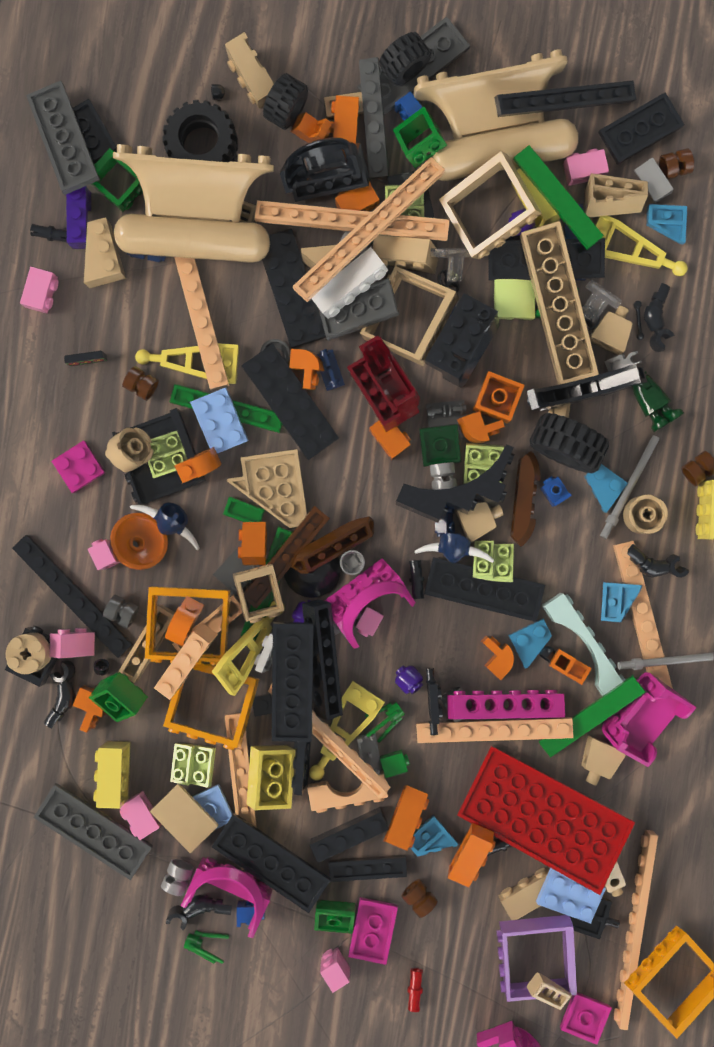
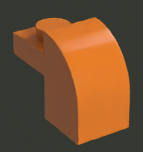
M307 112L298 115L290 132L310 143L327 138L330 134L329 128L332 122L326 118L318 121Z
M291 349L290 368L304 370L303 389L315 390L319 383L317 371H324L322 360L310 351Z
M480 411L457 419L463 436L473 443L487 442L490 440V436L500 433L499 429L505 427L503 420L484 425Z
M212 447L176 464L175 468L182 483L210 473L220 467L222 463L215 448Z
M186 596L181 606L177 608L168 626L165 638L183 647L192 632L194 623L204 608V604Z
M485 636L481 642L494 655L484 666L502 680L513 666V652L506 643L499 648L500 643L493 636L491 638Z
M560 649L556 651L549 663L550 667L581 685L592 669Z
M84 685L80 687L73 706L86 711L79 730L87 733L96 727L99 720L97 716L103 717L106 715V712L88 698L94 689Z

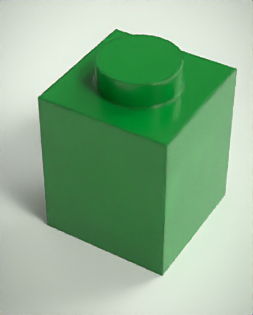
M402 749L380 756L385 778L408 772L409 759L407 754L403 755Z

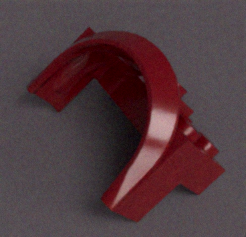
M375 336L359 346L363 358L349 365L347 369L381 425L388 432L419 413L420 396L381 337ZM387 369H390L388 372H386V373H384L383 375L377 377L378 374L382 373L383 371H385V370H387Z

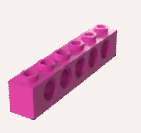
M521 690L509 691V694L503 695L502 691H491V695H484V691H472V695H465V691H454V695H447L448 719L565 717L564 694H557V690H545V694H539V690H527V694H521ZM524 699L527 702V707L525 709L522 707V701ZM542 699L545 702V706L543 709L540 706V702ZM468 700L472 702V708L470 710H468L466 707V703ZM486 700H489L491 704L488 710L485 707ZM505 700H507L509 703V707L507 709L504 708Z

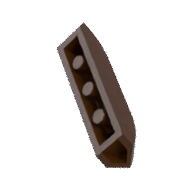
M532 450L518 460L510 536L520 547L529 540L536 525V519L530 517L534 514L535 510L532 498L536 495L537 485L534 484V481L541 480L539 463Z
M370 516L355 519L310 543L300 551L291 567L301 574L312 572L373 537L374 520Z

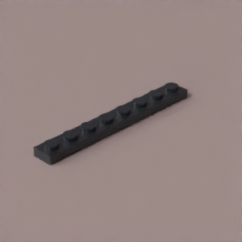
M633 80L500 94L494 97L498 117L630 103L637 100Z
M25 535L12 548L92 632H95V635L117 658H120L133 645L109 619L103 617V612L28 535Z

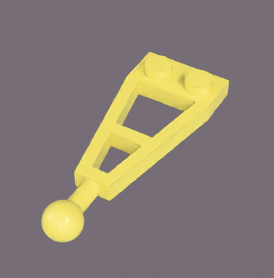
M610 216L598 217L595 226L604 235L603 238H605V258L656 269L663 265L672 269L673 274L676 276H683L687 272L688 266L684 261L674 262L665 258L666 252L621 221ZM615 228L636 242L632 255L606 250ZM642 247L656 255V261L639 257Z
M218 343L228 382L236 384L239 345ZM198 346L162 350L161 355L150 354L147 350L141 349L135 355L136 361L141 365H145L149 361L161 362L160 366L207 379L205 372L192 369L193 353H200ZM186 354L185 367L168 362L169 356Z
M275 601L271 603L270 607L276 605ZM268 615L265 618L261 617V621L255 622L222 656L212 670L213 674L230 695L235 696L246 681L257 655L263 648L262 643L265 636H269L272 630L270 624L275 617L269 618ZM259 633L256 641H254L253 638ZM247 645L250 652L240 671H238L232 660Z
M352 681L341 699L342 709L344 710L347 701H349L369 716L352 734L338 726L341 716L334 718L330 727L334 733L336 732L346 739L344 742L347 746L373 721L385 701L355 681ZM324 745L320 752L323 754V757L317 765L312 766L309 770L310 777L316 781L323 778L324 768L330 759L334 761L337 758Z

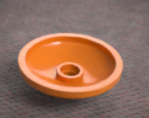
M131 513L122 517L114 525L110 535V545L113 554L123 565L131 569L145 570L155 566L164 558L168 548L167 535L159 532L157 521L153 517L144 513ZM134 541L138 543V547L133 545Z

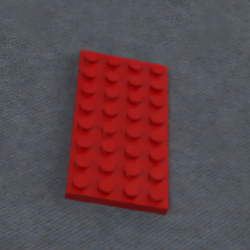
M494 746L490 747L457 815L471 824L474 823L494 832V836L599 895H601L635 824V821Z

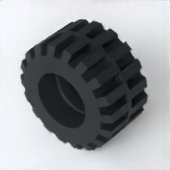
M410 32L390 44L380 57L378 64L391 84L398 86L417 76L428 64L432 53L417 32Z
M288 73L283 74L273 84L266 97L263 117L281 129L287 130L295 123L305 106L308 97V86Z

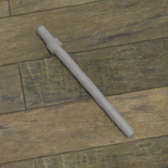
M653 435L614 510L605 520L606 525L600 534L602 538L607 539L613 526L616 527L619 521L618 517L660 439L659 437Z
M714 652L653 659L633 658L631 661L618 662L617 667L619 670L631 668L633 670H641L643 667L714 660Z

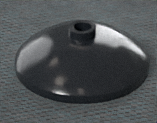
M336 557L315 569L314 573L301 574L293 567H290L284 574V577L289 587L295 593L309 598L320 597L330 592L337 584L341 572L340 561Z

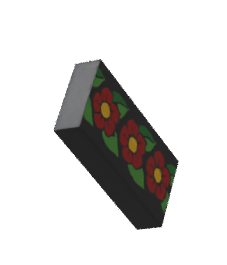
M100 350L65 355L64 361L69 366L107 361V355Z

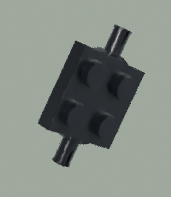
M427 668L426 683L430 735H438L437 724H440L439 718H443L442 706L438 704V699L442 698L441 687H439V684L434 679V668Z
M602 897L591 924L570 916L574 931L600 939L607 925L618 929L620 920L609 917L612 905L611 900Z

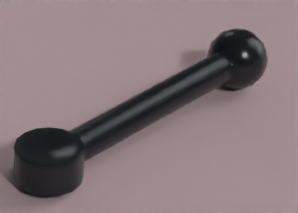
M635 301L633 306L636 309L638 327L636 337L638 340H642L644 338L640 317L642 303Z

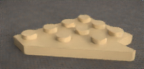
M298 449L241 457L243 477L227 479V482L289 528L297 527L307 515Z

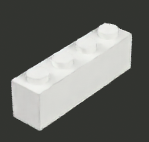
M370 247L341 270L311 299L329 319L336 316L345 305L351 304L357 295L366 292L372 283L382 279L389 270Z

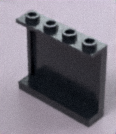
M177 408L170 410L168 414L131 427L142 429L148 434L150 439L177 431L187 459L196 455L181 412ZM114 431L112 432V435L115 436L119 432ZM148 462L124 474L128 485L131 484L133 492H131L135 503L138 502L139 505L150 503L206 481L203 475L182 483L177 471L153 478Z

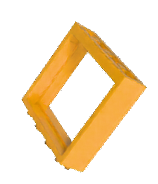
M149 587L145 659H151L150 662L162 663V660H170V663H172L179 653L155 651L158 596L223 599L220 654H203L195 664L201 665L202 662H210L212 666L217 665L222 656L227 652L230 590Z
M202 662L201 665L193 667L194 670L214 675L212 670L215 666ZM248 676L244 684L249 686L234 739L173 722L184 683L171 698L163 726L169 728L168 731L179 734L180 731L187 733L186 736L192 739L201 737L209 744L216 745V742L224 744L223 747L226 749L234 750L241 747L260 679Z
M675 926L664 940L655 947L654 951L642 961L641 965L630 974V977L624 984L659 1022L678 1039L714 998V963L686 932ZM686 942L711 971L672 1015L666 1019L644 996L641 990Z

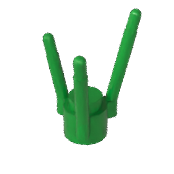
M390 702L380 709L378 713L388 710L385 712L388 717L367 733V737H370L391 720L392 724L377 740L380 743L396 724L403 720L401 717L405 713L397 702L393 705Z
M195 930L194 934H188L184 949L196 953L213 964L216 961L221 964L224 963V960L201 949L203 940L200 937L228 939L229 935L205 933Z

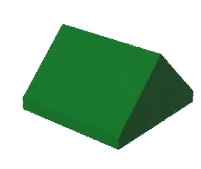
M317 900L314 930L352 934L355 903Z

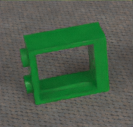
M425 106L393 129L406 158L415 169L435 155L440 149L447 146L434 119ZM428 128L431 129L432 133L409 149L407 145L409 142Z
M109 148L95 164L100 180L91 185L120 211L124 212L131 208L135 198L138 195H142L143 191L133 170L122 161L114 159V151ZM116 163L136 179L119 200L99 184Z

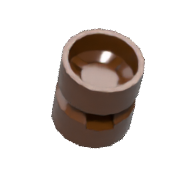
M689 148L678 150L675 154L671 152L660 156L659 167L667 180L676 178L678 174L683 176L694 171V158Z
M133 366L125 376L122 387L132 393L136 391L138 397L148 401L154 394L159 380L149 374L145 375L143 370Z
M703 451L695 457V461L690 460L683 465L681 470L686 479L697 487L706 480V476L711 477L714 475V458L707 451Z
M417 879L403 891L401 897L408 905H413L412 910L419 918H422L435 908L438 900L431 892H426L427 887L420 879Z

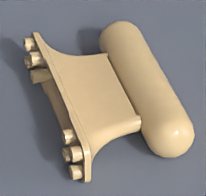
M558 49L550 52L551 58L543 59V54L537 53L532 55L531 62L471 75L448 78L447 72H440L436 74L437 80L429 81L428 76L417 78L418 84L414 87V97L417 101H429L437 105L446 116L454 137L453 140L445 141L447 146L432 156L445 169L444 174L438 180L451 181L466 178L500 151L507 154L515 168L519 166L513 158L528 145L531 146L543 162L563 159L573 154L578 145V131L575 125L568 119L544 121V112L498 117L494 99L495 96L500 94L546 90L550 78L561 73L567 64V56H562V50Z
M117 144V153L113 152V158L127 164L136 174L142 187L146 214H125L118 219L114 228V238L122 251L139 255L250 263L259 262L265 258L270 247V238L266 229L257 223L240 222L243 201L251 184L259 176L274 172V165H270V156H258V163H251V156L247 154H238V162L230 161L229 163L164 158L152 155V148L137 146V154H132V147Z

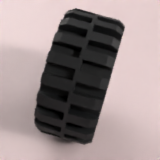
M193 100V104L189 105L188 102L182 104V108H175L173 110L174 115H169L166 119L168 125L163 127L164 135L162 139L165 146L164 149L169 158L228 163L236 160V152L239 146L237 133L232 119L229 118V114L225 110H221L219 105L214 104L211 106L210 101L206 100L203 103H200L199 100ZM205 127L217 132L218 142L208 153L195 155L185 150V138L194 129Z
M545 413L540 416L529 440L530 446L547 458L569 468L591 474L599 470L609 448L608 439L601 433L576 420L551 413Z

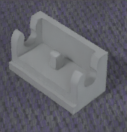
M653 157L634 170L641 181L648 182V192L655 203L670 195L674 190Z
M376 733L370 737H367V734L358 735L357 743L360 758L365 763L370 764L373 771L380 775L382 768Z

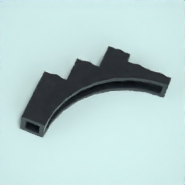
M636 363L589 378L528 390L527 402L532 410L546 411L597 396L612 394L646 383L647 379L643 364Z
M506 444L500 457L486 472L464 485L450 489L431 490L403 484L396 500V505L439 523L440 518L445 519L448 512L446 506L467 515L469 510L474 511L478 501L475 498L497 506L499 502L503 503L507 494L504 491L506 485L499 481L503 482L507 471L504 469L506 464L510 465L515 454L512 453L514 447Z

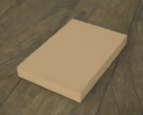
M179 783L150 810V813L189 853L197 848L219 826Z

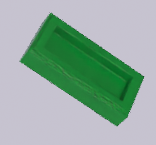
M229 497L223 515L242 522H261L265 509Z

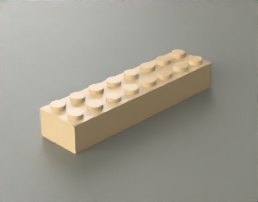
M560 221L521 232L519 236L557 384L560 385L599 375Z

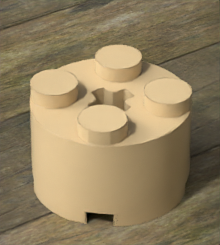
M129 427L109 440L105 455L115 467L123 472H129L151 459L153 449H151L150 443L152 441L142 429Z
M653 495L634 497L624 506L623 511L626 526L632 532L638 534H650L661 530L668 517L665 503ZM647 512L648 515L643 517V513Z
M27 633L13 638L6 649L8 667L20 674H30L41 670L51 660L50 643L39 633Z

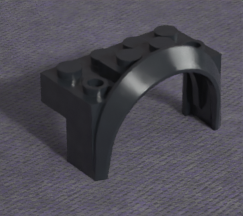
M324 138L298 148L287 158L279 173L286 194L292 193L295 202L369 186L370 182L361 144H354L343 138ZM304 158L306 159V162H307V165H308V168H309V172H308L307 169H306V166H305V163H304ZM343 166L342 168L333 169V170H329V171L320 172V173H316V174H315V172L320 171V170H323V169Z
M464 293L428 353L425 364L441 372L443 379L462 388L500 326L498 311ZM453 354H456L457 356L465 359L466 361L464 362L456 358Z

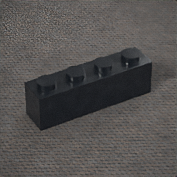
M378 807L311 838L310 847L319 863L388 831V823L381 807Z

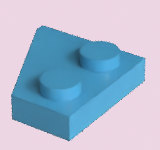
M649 204L647 206L646 225L681 245L686 243L687 206Z
M603 582L601 621L622 622L641 591L642 585Z
M543 618L508 635L525 669L530 666L552 637Z
M432 815L419 829L415 830L413 834L415 841L411 849L417 856H422L429 852L441 851L443 848L456 847L459 844L440 821Z

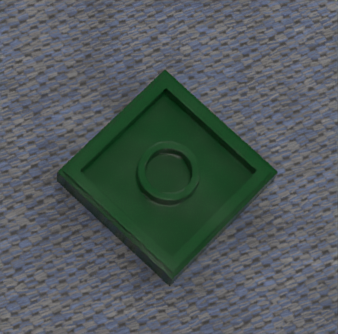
M458 424L419 428L424 467L440 463L461 462Z

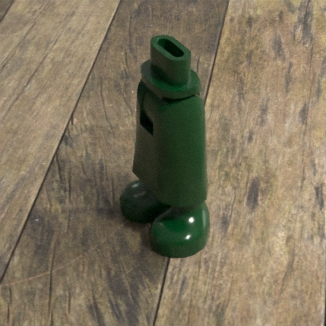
M647 374V382L632 387V390L645 417L650 416L652 420L651 429L655 432L683 415L684 411L682 409H671L667 405L671 402L670 398L652 377ZM658 410H660V412L662 413L663 417L660 416V414L657 412Z

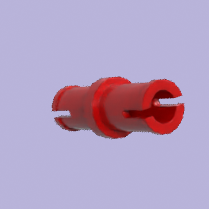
M411 968L410 986H408L407 991L409 993L408 1010L419 1012L420 996L423 993V988L421 987L423 970Z

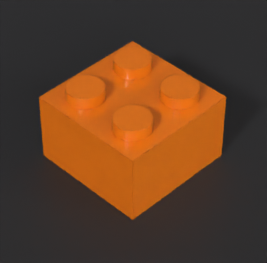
M488 371L472 410L480 411L483 415L499 421L503 420L504 423L508 424L512 420L525 385Z

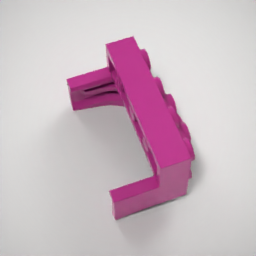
M383 558L325 600L331 603L333 621L353 649L359 647L353 635L354 622L360 611L372 600L385 594L395 593L399 594L401 598L405 597L412 607L416 603L401 578Z
M203 857L181 906L186 908L188 903H191L196 890L204 883L212 884L254 904L255 913L249 924L248 929L250 931L247 936L253 938L269 904L273 889L262 881H256L257 879L248 872L236 869L230 864L224 865L221 863L220 865L213 858Z
M513 1021L477 1033L478 1047H489L499 1043V1047H541L530 1033L516 1027Z

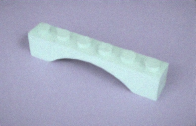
M559 593L541 606L551 621L571 629L586 644L594 663V685L603 696L626 679L622 674L618 675L615 670L617 666L611 658L607 659L604 654L606 652L605 648L600 642L597 643L593 638L595 633L589 626H585L583 623L585 619L580 611H575L572 607L574 603L570 596Z

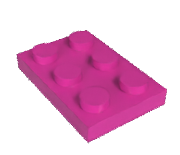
M360 897L348 957L384 965L387 964L398 905Z

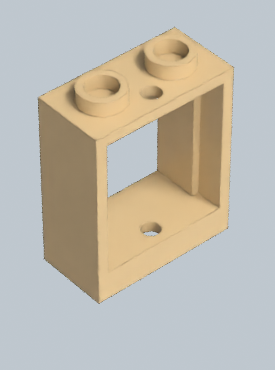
M272 564L233 574L246 622H259L262 620L261 617L269 615V618L279 616L280 612L285 611ZM268 575L276 605L248 612L241 582Z

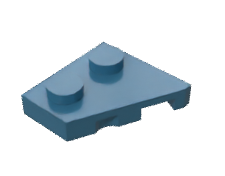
M602 464L598 471L592 474L586 473L584 476L604 513L608 512L628 484Z

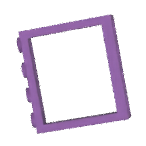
M561 915L499 921L500 930H496L498 943L501 942V947H498L499 960H502V964H499L500 977H503V981H500L501 992H505L507 1002L536 999L531 996L527 989L529 982L510 983L507 936L562 931L565 978L550 980L569 991L572 995H577L574 928L570 916Z

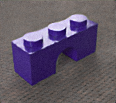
M87 186L66 194L67 243L72 249H86L88 212L91 211V192Z

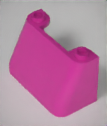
M648 672L642 674L637 680L644 688L645 693L607 718L602 725L603 734L618 751L647 767L652 764L657 756V749L653 745L654 741L675 715L681 719H686L697 708L688 699Z

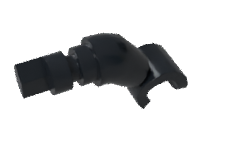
M661 283L658 292L653 293L652 301L649 306H646L644 312V320L651 332L654 331L649 343L655 352L665 350V345L661 342V336L665 340L675 336L669 329H663L665 324L662 310L664 306L662 304L665 303L670 291V286Z
M634 544L628 549L627 554L630 556V560L640 568L641 573L648 577L654 578L670 573L682 578L689 573V569L682 566L675 569L676 562L680 561V556L675 554L670 555L666 560H655L645 556Z
M62 661L61 666L64 668L63 676L59 672L50 674L54 681L59 682V685H57L56 703L54 704L55 708L51 709L44 720V724L51 729L56 721L62 720L65 715L63 712L71 709L76 699L73 684L69 682L75 674V666L71 661Z
M205 894L195 895L186 908L180 905L172 907L168 912L166 924H170L173 918H180L182 920L180 928L184 930L188 918L191 919L199 914H205V912L210 913L211 910L216 914L231 915L232 905L223 904V899L217 898L215 901Z

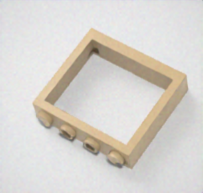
M502 151L439 199L472 258L476 259L488 256L492 249L502 246L507 238L519 234L521 228L534 223V220L542 214L511 159ZM504 168L526 205L527 210L476 247L453 206Z
M395 266L391 275L388 274L387 277L391 281L394 294L403 280L444 298L415 354L383 340L391 352L424 366L428 353L448 321L459 297L454 290ZM379 323L362 328L360 334L364 340L369 341L375 337L373 334Z

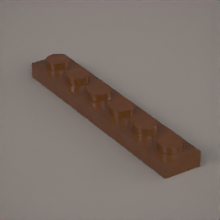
M316 506L310 510L267 563L273 565L277 583L292 566L300 551L309 545L330 519ZM269 576L255 578L244 592L245 600L256 609L272 590Z

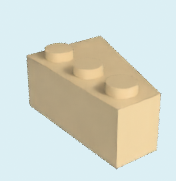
M243 32L225 44L229 58L227 64L233 73L236 71L239 76L237 80L242 88L246 87L249 92L247 96L251 103H256L260 109L264 106L266 97L274 83L265 67H262L257 59L255 49L252 50L247 40L248 37Z
M591 173L585 189L584 212L588 217L640 213L648 196V182Z
M106 217L87 222L84 284L89 288L126 279L111 223Z
M378 235L374 239L373 250L385 266H397L399 268L435 274L439 251L430 239Z

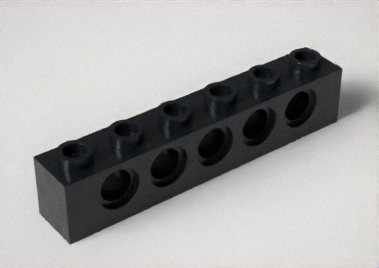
M317 599L302 603L304 622L314 623L312 692L314 712L316 716L324 720H330L343 715L331 603Z

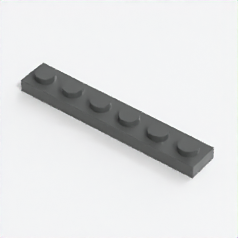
M378 57L359 60L370 179L389 176Z

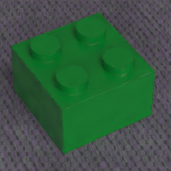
M118 672L101 680L88 698L112 719L119 722L136 715L148 696L143 693L140 687L135 686L128 676Z

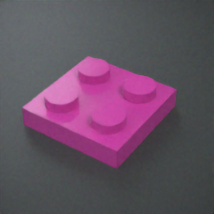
M84 440L51 461L71 493L77 492L105 474L104 469Z
M577 992V995H572L560 1029L597 1045L612 1008L608 1004Z

